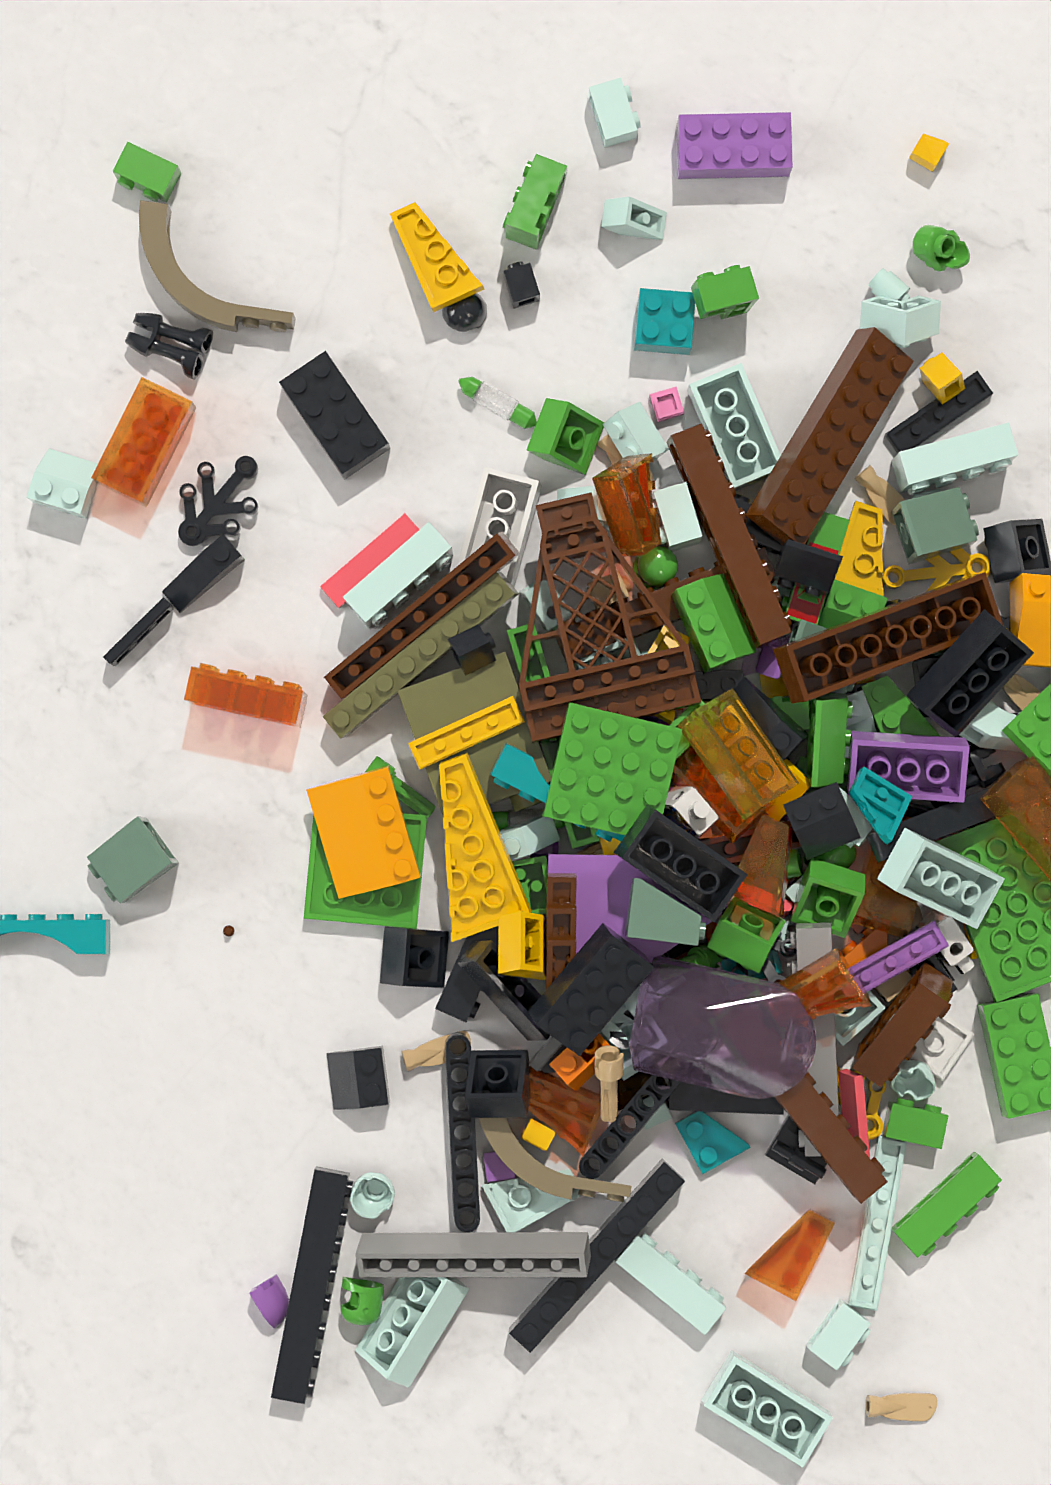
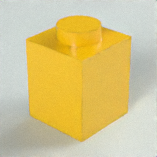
M943 352L936 357L928 359L919 368L923 384L942 405L965 389L962 373Z

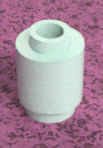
M884 268L868 284L873 289L872 293L875 296L899 301L911 297L908 294L910 288L891 271L887 272Z

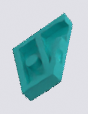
M862 767L858 771L848 793L881 840L888 844L893 840L913 796L866 767Z
M695 1111L675 1122L702 1174L751 1148L746 1141L739 1138L704 1112Z

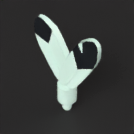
M621 1007L601 1032L614 1046L626 1050L629 1048L628 1039L615 1024L632 1022L635 1020V1017L626 1007Z

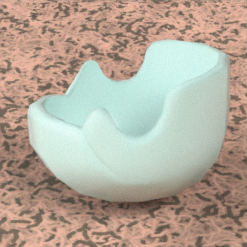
M905 1060L898 1065L900 1070L890 1082V1086L898 1093L899 1097L902 1098L904 1094H908L914 1101H921L933 1094L935 1091V1079L930 1067L926 1063L919 1060Z
M369 1172L360 1176L354 1182L350 1195L353 1210L361 1217L376 1219L382 1212L389 1210L395 1197L392 1181L382 1173Z

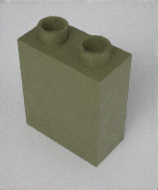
M506 652L494 655L496 661L466 676L462 669L458 668L398 690L415 740L511 696L514 697L525 723L426 767L443 817L439 764L465 753L469 755L489 806L510 798L514 812L542 803L538 799H535L534 803L518 795L520 790L511 785L507 790L493 782L495 777L490 775V771L505 742L530 754L538 771L545 781L550 784L551 776L538 742L532 743L521 693Z

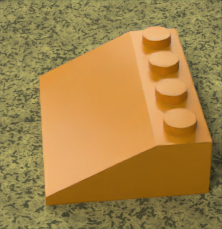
M1022 573L1009 583L1010 630L1034 652L1023 666L1051 668V575Z
M389 765L306 789L339 899L397 885L421 877Z

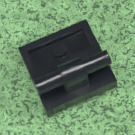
M787 1115L765 1155L815 1185L818 1179H822L825 1175L827 1163L821 1156H805V1147L799 1148L800 1129L790 1116Z

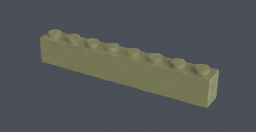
M496 572L327 712L323 718L340 739L347 737L397 696L398 690L408 687L451 651L448 642L449 638L477 624L481 626L519 595V593L502 572Z

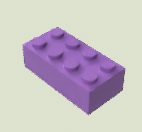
M791 112L679 115L677 121L678 179L789 177L793 168Z
M851 731L848 757L849 772L846 782L847 792H849L858 771L862 767H866L913 796L912 799L964 802L969 744L966 738Z

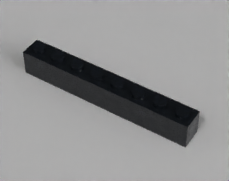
M662 1158L631 1192L630 1197H627L589 1239L591 1258L587 1277H554L509 1327V1334L531 1353L685 1182L684 1178Z
M318 1166L314 1169L271 1398L305 1404L307 1396L313 1397L316 1380L311 1379L313 1368H318L321 1351L316 1350L318 1339H324L327 1325L326 1322H322L324 1311H329L332 1294H328L327 1291L329 1282H335L337 1266L333 1265L334 1254L340 1255L343 1237H338L340 1225L345 1226L348 1209L343 1208L345 1197L350 1198L354 1181L349 1180V1172Z

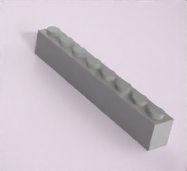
M831 923L796 924V932L790 933L791 949H797V960H792V978H798V989H793V1006H799V1012L834 1004ZM835 1012L794 1021L795 1035L800 1034L801 1045H795V1056L799 1060L797 1063H801L802 1072L806 1069L814 1078L816 1084L813 1087L818 1094L823 1091L834 1105L830 1109L837 1116L839 1110ZM799 1130V1148L805 1147V1156H821L802 1131Z
M588 1232L362 1233L356 1251L359 1277H587L591 1258Z

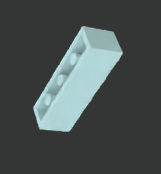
M644 1232L642 1236L637 1234L618 1255L615 1262L706 1335L726 1310V1306L722 1302L724 1296L713 1287L709 1290L700 1284L702 1279L691 1269H688L687 1272L678 1266L680 1261L669 1251H666L664 1254L655 1247L658 1243L647 1233Z

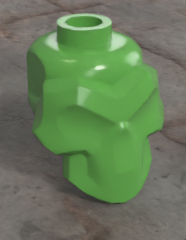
M924 225L916 232L913 238L914 254L920 260L925 261L926 265L933 268L934 271H944L947 267L958 269L964 267L970 261V253L966 243L960 241L958 234L954 230H946L940 226Z

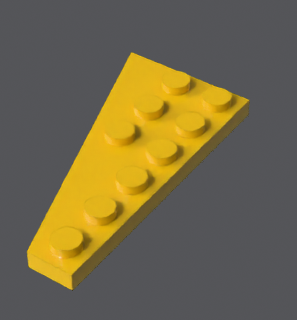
M468 753L439 764L441 799L443 800L444 812L443 828L445 829L447 885L450 898L449 914L452 926L451 942L499 926V916L520 911L532 912Z

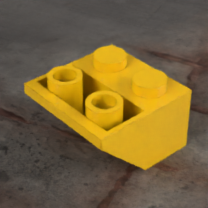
M520 911L499 916L498 974L546 980V920L543 915Z

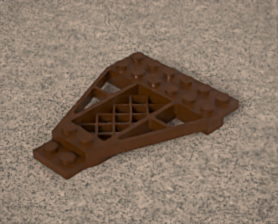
M592 492L536 505L542 536L519 681V689L532 743L561 737L568 703L633 718H642L701 704L688 644L685 643L608 536L607 531L598 520ZM605 552L606 557L599 553ZM591 555L604 562L598 575L583 568ZM584 557L580 565L572 561V559ZM563 561L577 569L569 582L556 575ZM557 563L551 572L550 565ZM616 563L623 567L651 606L650 609L633 613L626 611L615 567ZM607 567H609L612 584L601 578ZM580 572L594 579L587 592L573 585ZM553 579L566 586L559 598L557 597ZM545 580L548 583L558 628L552 632L533 636L541 582ZM598 582L612 590L604 603L590 595ZM569 589L583 596L576 610L562 602ZM614 594L619 612L607 606ZM587 599L601 607L593 620L579 612ZM560 606L572 613L566 626H564ZM604 610L618 617L611 630L596 623ZM656 614L679 646L638 656L629 622L633 619ZM576 616L590 624L583 637L569 630ZM621 621L626 640L614 633ZM593 627L607 634L600 648L586 640ZM566 634L579 641L572 654ZM611 637L625 645L618 658L603 650ZM559 638L562 642L568 672L526 682L531 644ZM583 644L597 652L589 665L575 657ZM628 649L630 658L621 660ZM600 654L612 661L593 666ZM573 662L582 666L584 669L575 671Z

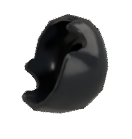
M476 293L443 308L442 316L447 325L452 329L467 332L482 326L487 316V304L481 295Z

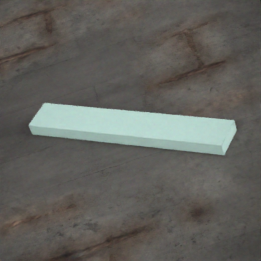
M885 1136L877 1137L874 1157L884 1167L885 1171L882 1175L888 1182L866 1200L848 1301L849 1306L874 1311L878 1310L906 1141Z

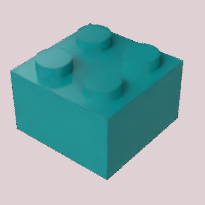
M640 288L634 351L690 355L695 314V300L692 292Z

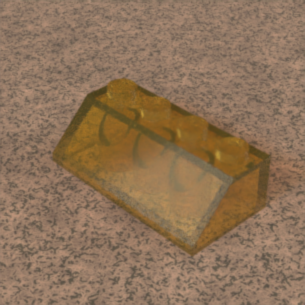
M733 688L694 710L677 725L682 729L686 739L743 820L759 812L799 784Z

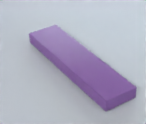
M935 920L836 974L834 979L846 1000H852L947 948L949 945Z

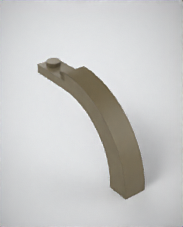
M140 200L139 230L146 258L165 291L185 311L209 325L237 332L239 322H242L243 326L249 328H259V325L270 326V330L277 332H286L287 329L294 330L296 318L293 312L225 302L205 293L193 284L178 266L170 240L172 211L169 205Z
M479 1118L487 1140L495 1153L511 1171L535 1188L572 1200L573 1188L579 1189L578 1195L595 1198L596 1192L606 1193L607 1200L624 1202V1196L630 1197L632 1188L630 1185L565 1175L543 1165L530 1155L518 1141L512 1131L508 1118Z

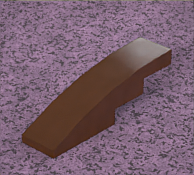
M547 873L546 990L576 955V873Z

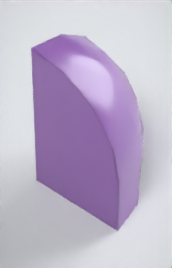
M276 1274L254 1287L249 1293L263 1317L273 1328L278 1327L284 1321L289 1304L286 1289Z

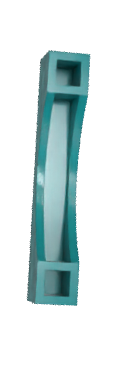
M505 742L490 771V775L495 777L493 782L507 790L510 785L519 789L518 795L534 803L535 799L546 803L550 785L538 771L533 757ZM575 824L583 829L586 828V826ZM599 829L595 833L611 842L612 838L621 842L625 835Z
M0 914V936L13 932L37 933L61 942L76 954H110V919H102V914H85V920H74V914H57V920H46V914H28V920H17V914Z

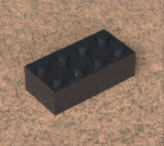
M326 350L279 381L282 390L344 480L390 450L388 441Z
M984 609L910 690L907 696L927 716L952 736L958 737L1034 652Z
M649 805L645 806L613 852L712 922L717 920L748 875Z
M602 923L528 1012L538 1027L580 1056L654 969V966L644 953Z

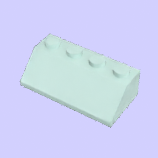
M400 1277L382 1305L380 1317L369 1326L355 1351L387 1380L409 1388L466 1296L469 1288L456 1277Z

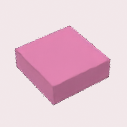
M677 387L649 395L657 423L684 415Z

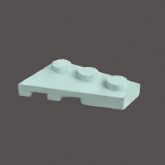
M571 1169L557 1171L565 1175L574 1176ZM521 1178L482 1185L506 1232H517L582 1196L578 1195L579 1189L573 1188L572 1200L557 1197L535 1188Z

